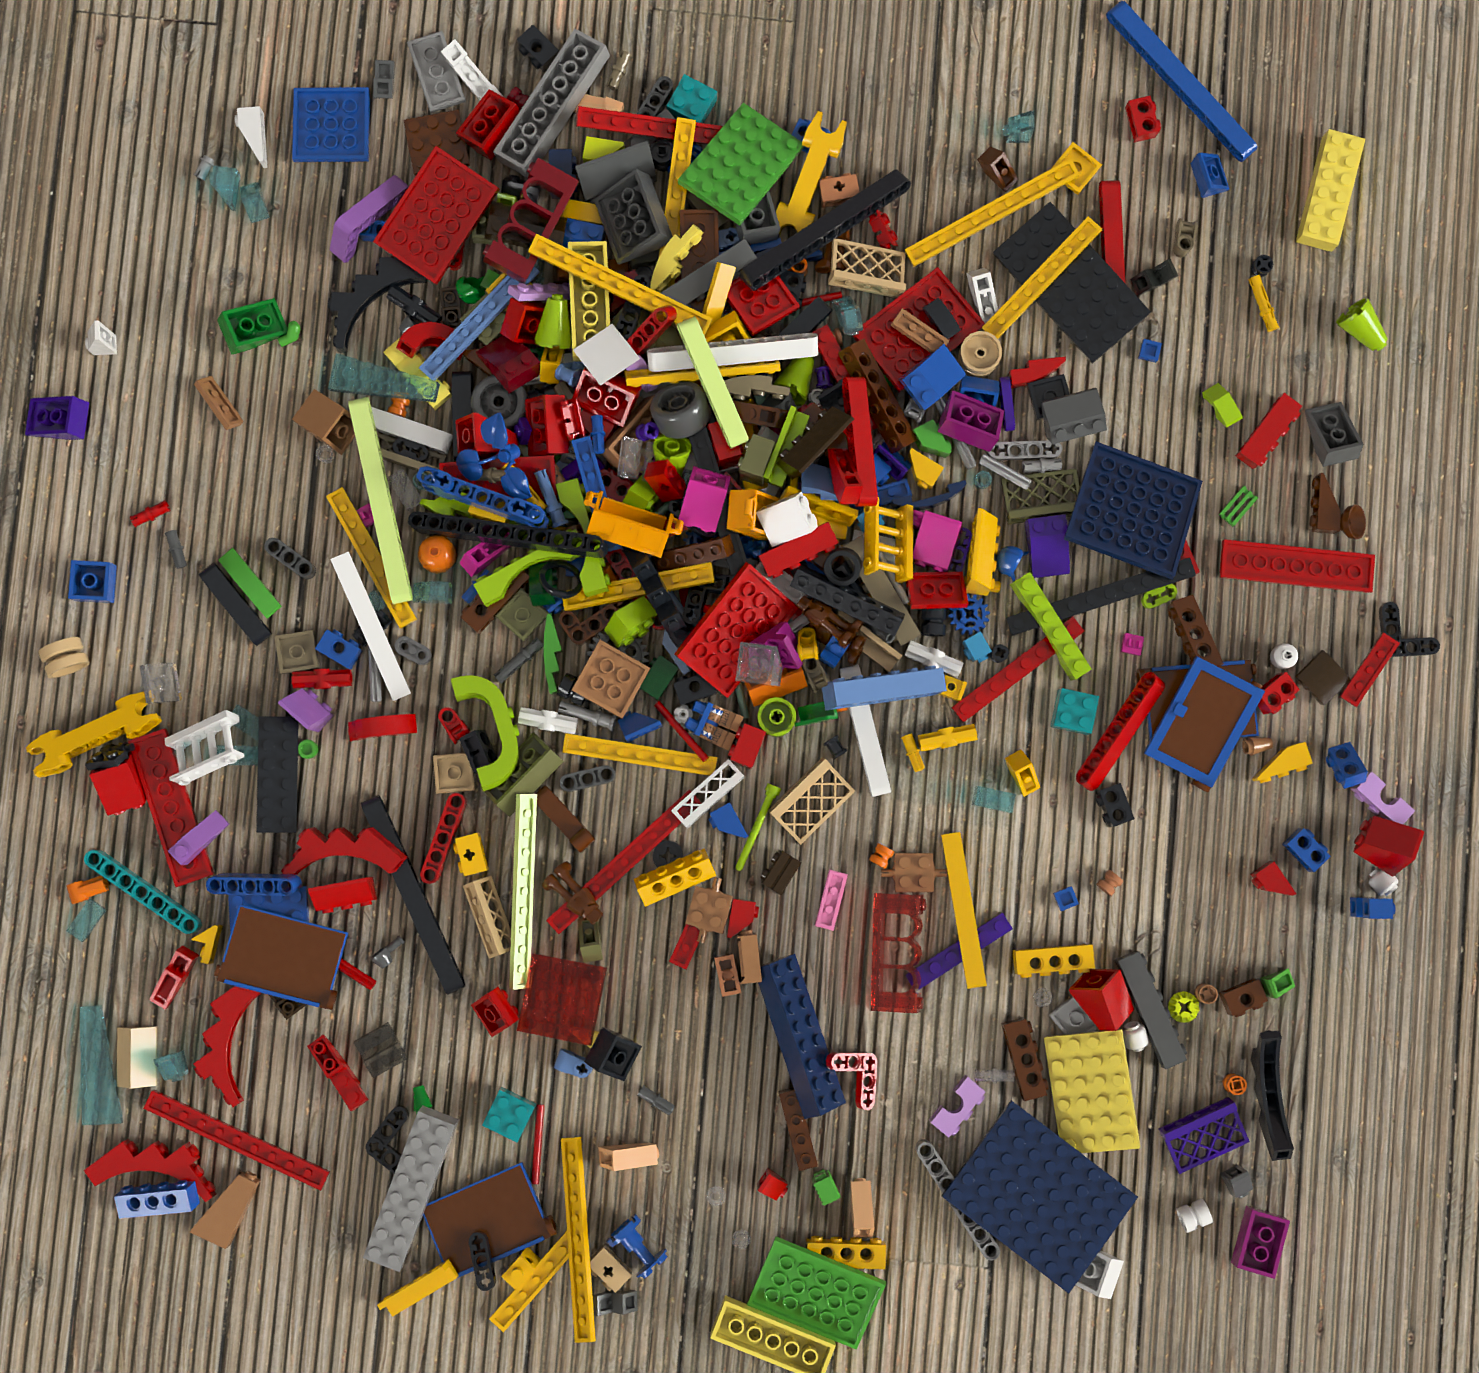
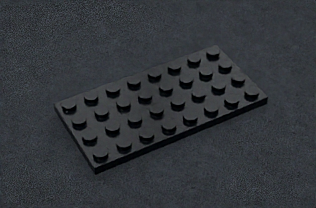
M1049 202L993 251V255L1022 286L1072 234L1075 228ZM1090 244L1035 300L1092 364L1151 313Z

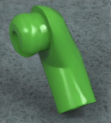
M291 321L288 324L287 335L278 338L281 347L298 340L301 330L298 322Z

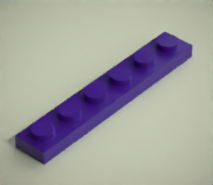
M1002 912L977 928L980 949L988 946L1013 929ZM959 940L905 974L915 992L962 962Z

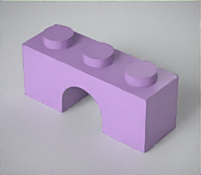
M1372 771L1367 772L1366 782L1351 788L1354 796L1359 801H1364L1369 805L1368 809L1375 815L1379 814L1384 819L1404 824L1415 812L1402 798H1394L1389 804H1385L1381 800L1380 793L1386 784Z
M966 1075L953 1089L961 1098L959 1108L949 1111L940 1105L929 1119L930 1123L948 1138L951 1135L954 1136L959 1131L960 1123L963 1120L966 1121L972 1115L973 1107L976 1104L980 1105L985 1098V1091Z

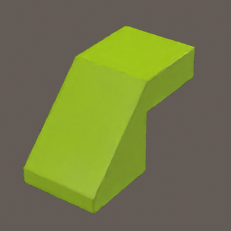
M1219 383L1202 392L1203 398L1214 407L1216 418L1226 428L1243 419L1230 393Z

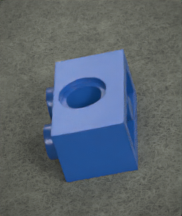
M335 629L332 632L326 630L315 649L352 670L363 652L362 649L358 648L360 644L352 639L346 641L342 638L344 634ZM343 643L344 650L341 653H337L336 646Z

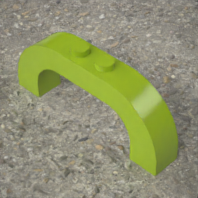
M472 675L452 678L451 683L457 702L477 698L485 701L492 710L502 743V752L494 763L477 768L483 791L493 789L504 783L512 775L518 763L519 747L516 736L520 735L517 724L513 725L511 721L514 718L512 708L507 707L502 692L489 680Z

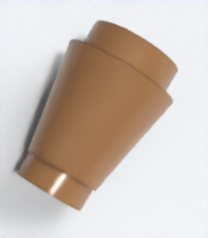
M1247 737L1242 741L1243 752L1250 756L1273 748L1271 738Z

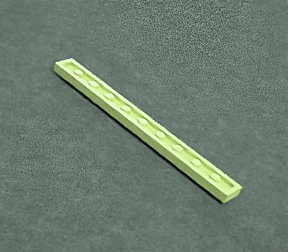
M516 794L509 989L513 990L530 988L537 794Z

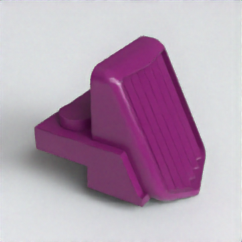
M780 622L750 642L749 659L757 665L764 667L766 671L780 673L784 668L799 669L803 665L796 652L798 641L788 622Z

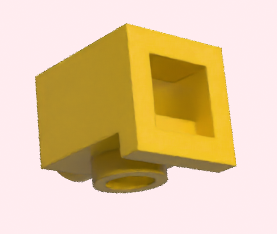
M944 675L947 691L939 693V695L957 702L961 701L967 682ZM948 684H953L954 690H949Z

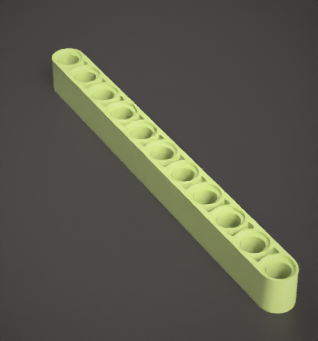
M368 397L348 401L390 597L393 604L413 600L412 590L370 400Z

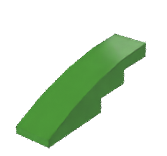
M231 548L218 559L229 575L267 619L282 607L234 548Z
M550 613L547 614L544 631V664L549 692L553 695L558 691L554 674L561 672L556 654L563 652L553 616Z

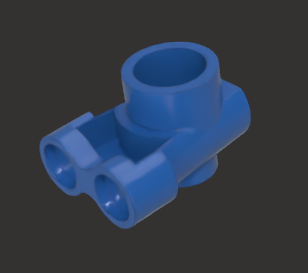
M747 535L740 537L747 559L751 557L758 558V555L769 549L768 540L753 541V538Z

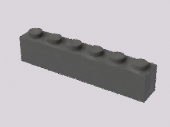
M746 239L670 286L661 294L691 307L690 303L697 300V302H700L707 297L706 293L709 291L717 262L736 267L733 281L739 277L738 273L745 266L758 258Z
M1133 951L1115 959L1114 961L1118 969L1121 970L1128 993L1142 1024L1146 1028L1148 1038L1161 1067L1168 1069L1187 1061L1185 1056L1187 1051L1184 1045L1178 1041V1030L1175 1025H1171L1169 1020L1171 1018L1170 1012L1167 1007H1163L1161 1002L1163 996L1159 989L1156 990L1153 984L1155 978L1152 972H1148L1145 966L1147 960L1144 954H1140L1139 951Z

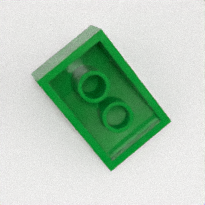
M275 298L222 311L217 319L231 355L251 350L287 335L288 331Z

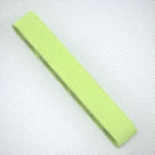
M694 316L677 323L679 334L728 446L733 448L749 441L746 430L697 318Z

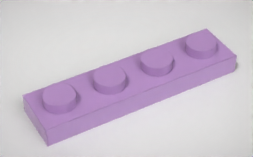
M566 282L563 284L548 283L543 285L539 283H533V285L519 283L518 285H509L508 293L518 301L547 300L548 297H552V294H561L563 298L570 300L569 283Z

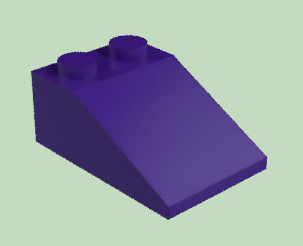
M74 396L30 398L25 435L64 440H83L85 437L89 402Z
M1066 514L1027 519L1024 524L1032 576L1034 578L1070 574L1069 541L1064 540L1067 530Z

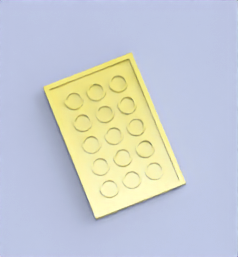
M1122 1029L1044 1037L1059 1137L1080 1153L1139 1149L1140 1141Z

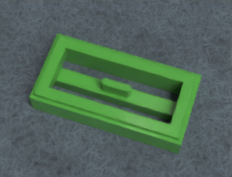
M1242 486L1218 514L1232 527L1236 525L1258 499L1245 486ZM1244 493L1245 496L1242 498V500L1229 513V515L1226 516L1225 513L1227 512V510L1234 504V502L1240 497V495ZM1248 498H1250L1251 500L1249 501V503L1232 521V516L1238 511V509L1244 504V502Z

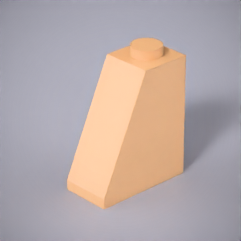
M653 1143L598 1147L600 1167L612 1171L658 1164L659 1150L656 1144Z
M858 1178L850 1184L853 1237L872 1238L874 1233L871 1181Z

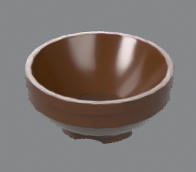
M1350 505L1341 514L1340 530L1350 539H1360L1366 529L1365 513L1361 506Z

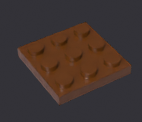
M459 109L403 120L415 176L435 146L464 165L470 166L466 143L456 135L457 130L462 125Z

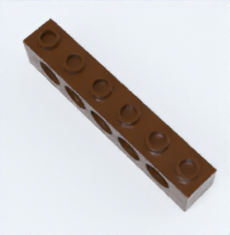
M865 339L838 352L850 377L865 378L869 413L891 454L917 441Z

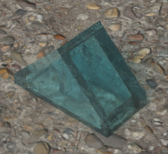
M259 182L240 187L241 200L251 223L270 218Z

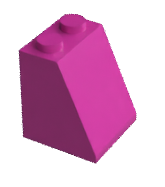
M693 466L678 520H682L684 526L687 527L695 526L705 532H715L728 490L730 476Z
M925 510L913 550L914 564L925 568V566L932 567V570L935 572H949L963 532L962 522Z

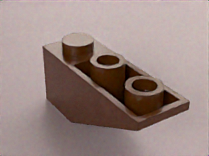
M1319 473L1312 480L1314 496L1311 499V508H1313V515L1310 517L1309 524L1312 527V532L1335 534L1340 531L1341 510L1324 473Z

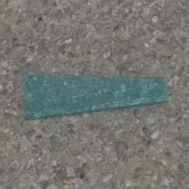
M336 353L328 389L333 392L436 402L440 384L434 380L409 375L402 371L398 372L388 367H380L370 362L359 361L356 358Z
M102 1005L80 1007L82 1125L123 1123L120 1101L116 1092V1079L113 1076V1063L110 1060V1047L106 1036L107 1031Z

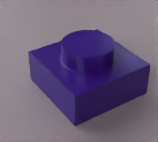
M519 417L518 423L514 427V433H516L520 445H528L532 429L526 417Z

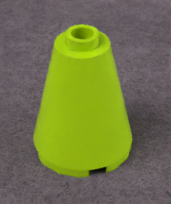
M552 294V297L547 298L535 336L536 345L553 348V346H559V349L572 348L567 299L563 298V295Z
M1368 298L1357 301L1348 308L1349 311L1346 315L1342 313L1336 321L1338 326L1370 350L1380 351L1387 345L1386 341L1388 338Z
M814 358L792 359L773 383V385L790 388V393L796 406H803L808 399Z
M663 434L655 438L652 447L655 461L668 459L679 475L682 476L691 452L689 439H674Z

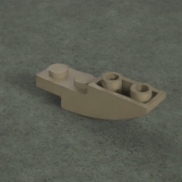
M740 376L724 381L729 394L733 396V399L740 401L749 398L751 391L756 396L770 394L772 398L779 400L788 397L790 392L788 387L771 385L772 377Z

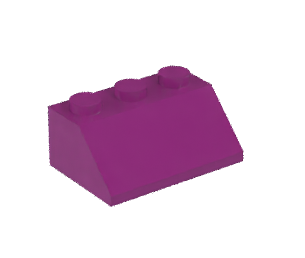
M952 390L941 415L937 432L990 452L999 440L1005 410Z

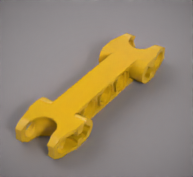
M817 111L802 141V145L810 149L789 204L780 201L776 210L780 231L786 226H792L798 233L814 222L816 215L808 212L828 156L838 158L847 126L846 121L842 120L835 132L825 133L820 127L823 113Z
M149 691L127 695L115 702L117 710L70 732L62 734L61 730H52L40 735L26 747L27 752L31 755L45 753L46 756L44 761L33 770L34 774L39 778L60 774L73 766L71 759L123 734H126V737L129 739H134L148 733L162 722L161 716L157 713L142 716L143 708L154 699L153 694Z

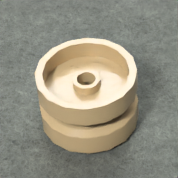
M977 331L966 337L958 352L957 360L966 375L978 378L989 376L996 369L1002 357L1000 341L993 334L985 331Z
M70 637L53 642L38 651L41 662L48 663L44 667L48 678L66 676L89 665L90 662L87 654L80 652L83 649V644L79 637Z

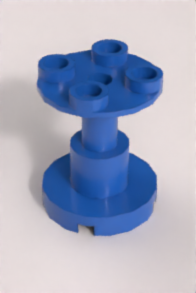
M634 1214L631 1217L633 1220L627 1219L611 1234L613 1239L609 1237L606 1242L610 1247H614L620 1242L629 1253L633 1251L645 1264L636 1274V1277H643L645 1279L652 1273L653 1270L651 1268L656 1263L660 1265L668 1257L665 1254L667 1250L665 1248L655 1256L649 1252L642 1243L644 1238L635 1229L641 1219Z

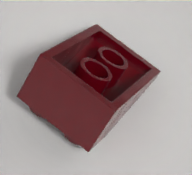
M501 336L476 351L478 357L508 393L513 392L540 375V361L530 349L522 343L511 341L505 336Z

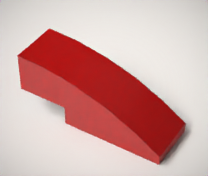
M1066 356L1028 360L1025 365L1026 368L1010 370L1008 376L1010 377L1011 389L1023 387L1027 383L1046 378L1065 363Z
M184 945L178 948L169 965L164 969L149 1000L166 1010L188 977L199 954Z

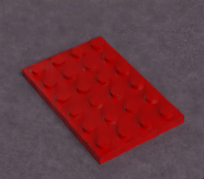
M435 146L373 242L437 285L500 189Z
M938 267L851 334L857 342L865 339L880 370L899 393L905 388L898 379L931 354L891 326L902 308L938 332L936 326L928 320L923 307L934 299L939 298L961 329V331L948 339L949 342L946 347L950 352L959 347L971 333L981 330L985 325L984 321Z
M746 562L674 655L728 698L755 664L749 659L750 642L780 622H788L798 607L751 564Z

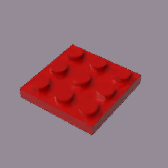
M779 276L755 291H752L738 277L731 282L726 299L752 336L795 312L800 307Z

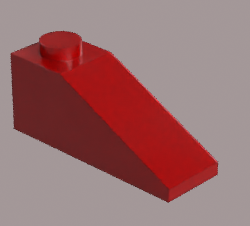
M829 448L828 457L833 488L839 504H858L863 484L847 448Z

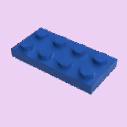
M303 886L297 892L287 896L228 895L230 931L232 930L239 904L309 922L307 886Z

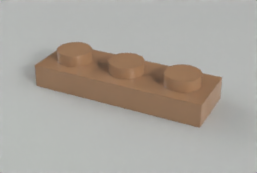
M903 308L891 324L893 328L930 353L942 344L947 345L949 342L947 338Z
M212 376L199 379L194 383V386L226 430L238 427L244 422Z

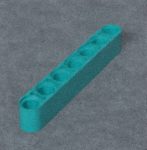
M91 850L85 854L84 862L88 867L183 933H196L201 929L202 922L198 916L106 852ZM95 854L99 856V861L97 864L93 862V856ZM110 865L115 867L113 875L108 871ZM126 876H129L131 879V883L128 886L124 883ZM142 887H145L147 890V893L144 897L140 895V889ZM158 897L163 902L160 908L156 906V899ZM174 908L178 911V917L176 919H174L171 915V912ZM189 920H192L194 922V928L192 930H190L187 927V922Z

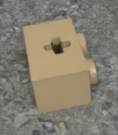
M606 1244L590 1259L591 1274L595 1277L599 1276L603 1280L602 1284L609 1291L613 1290L616 1293L632 1276L633 1271ZM611 1266V1267H612V1272L608 1271V1272L606 1273V1272H605L606 1267L609 1268V1267Z

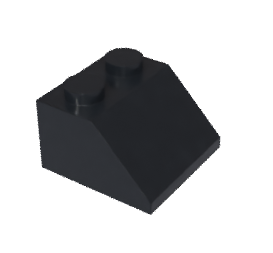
M602 1027L584 1062L597 1072L625 1081L642 1046L615 1031Z

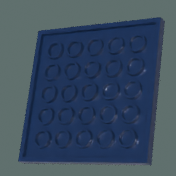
M1096 441L1092 448L1064 540L1173 580L1203 481Z

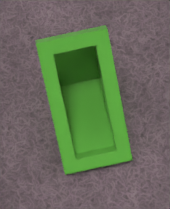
M1289 968L1260 978L1266 996L1274 999L1295 987Z

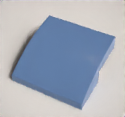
M811 464L801 474L802 493L820 494V500H838L834 493L830 468Z

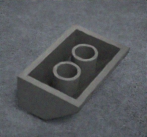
M1097 388L1041 401L1045 435L1051 444L1107 431L1105 411Z

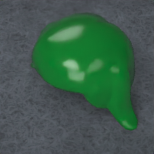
M462 276L456 281V290L462 301L467 304H476L485 295L484 289L480 287L484 276L478 279Z

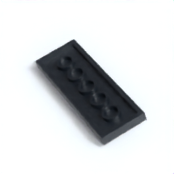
M258 717L256 833H296L298 721L294 717Z

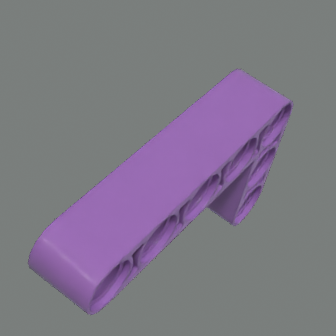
M393 175L342 214L334 224L330 251L344 263L351 260L356 251L359 234L397 205L409 186L398 176Z

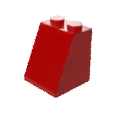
M471 413L455 420L458 454L465 449H473L478 453L479 459H487L499 453L500 449L493 448L492 444L486 443L481 435L480 427L482 422L487 419L479 413ZM506 428L507 444H516L518 446L516 433Z
M131 751L128 753L129 757L118 767L91 770L89 774L107 816L112 814L120 815L130 808H141L147 800Z
M1373 816L1368 821L1364 820L1360 825L1359 829L1361 832L1354 841L1356 845L1353 852L1393 877L1415 860L1424 831Z
M1090 969V972L1083 973L1069 989L1070 994L1099 1030L1117 1031L1134 1011L1120 969Z

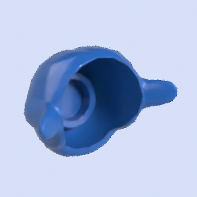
M1006 546L997 555L996 569L1001 574L1007 575L1015 581L1014 572L1022 556L1027 555L1029 551H1022L1015 546Z

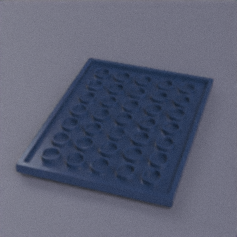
M1010 1100L941 1195L1068 1294L1138 1198L1137 1195L1012 1100Z

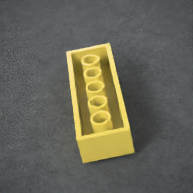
M1331 129L1322 137L1296 238L1297 243L1330 252L1339 245L1365 138Z
M607 241L568 242V249L608 268ZM569 273L572 362H582L573 349L610 325L609 291Z
M726 1295L710 1332V1338L794 1373H825L836 1346L834 1340L750 1307L746 1303Z

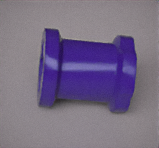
M827 366L815 368L814 372L817 373L816 388L827 389L833 387V383L830 381L829 368Z
M648 422L639 425L635 430V434L638 440L645 442L649 439L657 438L659 428L656 423Z

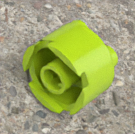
M779 697L766 700L760 706L757 714V722L760 729L766 731V735L771 737L786 735L791 731L796 721V712L793 705ZM775 712L777 713V715L782 716L779 719V722H776V720L771 719V717L774 716Z

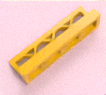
M447 1259L384 1297L377 1306L379 1310L387 1307L393 1317L455 1280L459 1275L450 1260Z

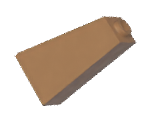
M250 1171L239 1174L194 1225L190 1233L224 1249L228 1248L261 1181L256 1178L257 1175Z

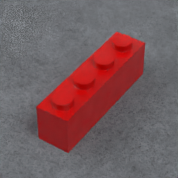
M1286 393L1280 395L1235 456L1252 469L1257 466L1261 467L1268 459L1266 457L1269 451L1273 452L1278 446L1279 442L1277 440L1279 437H1284L1289 431L1288 425L1290 422H1295L1301 415L1299 410L1302 408V405Z
M825 522L819 525L812 533L778 545L757 557L767 577L772 576L774 579L784 574L782 570L788 567L790 570L801 566V561L807 559L809 562L818 557L817 553L823 550L827 553L835 549L834 545L838 543V540L829 522Z

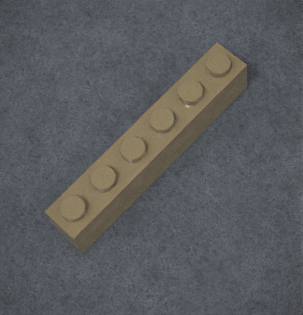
M861 535L842 546L854 550L861 559L862 569L859 577L863 581L861 587L866 595L870 593L873 599L905 614L893 640L895 644L899 642L902 646L921 635L884 570L878 569L874 573L864 575V536ZM844 556L846 561L850 560L854 566L853 561L849 557Z

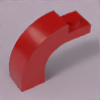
M423 322L413 325L400 337L396 349L412 359L423 347H439L455 329L437 322ZM462 352V353L460 354V356L457 358L459 361H460V360L462 359V357L464 356V355H463V352Z
M416 714L377 716L348 722L349 740L359 741L376 737L417 733Z

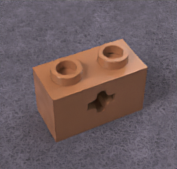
M845 173L835 178L826 176L819 180L818 189L822 208L841 205L859 193L856 174Z
M734 954L714 957L722 997L741 993Z

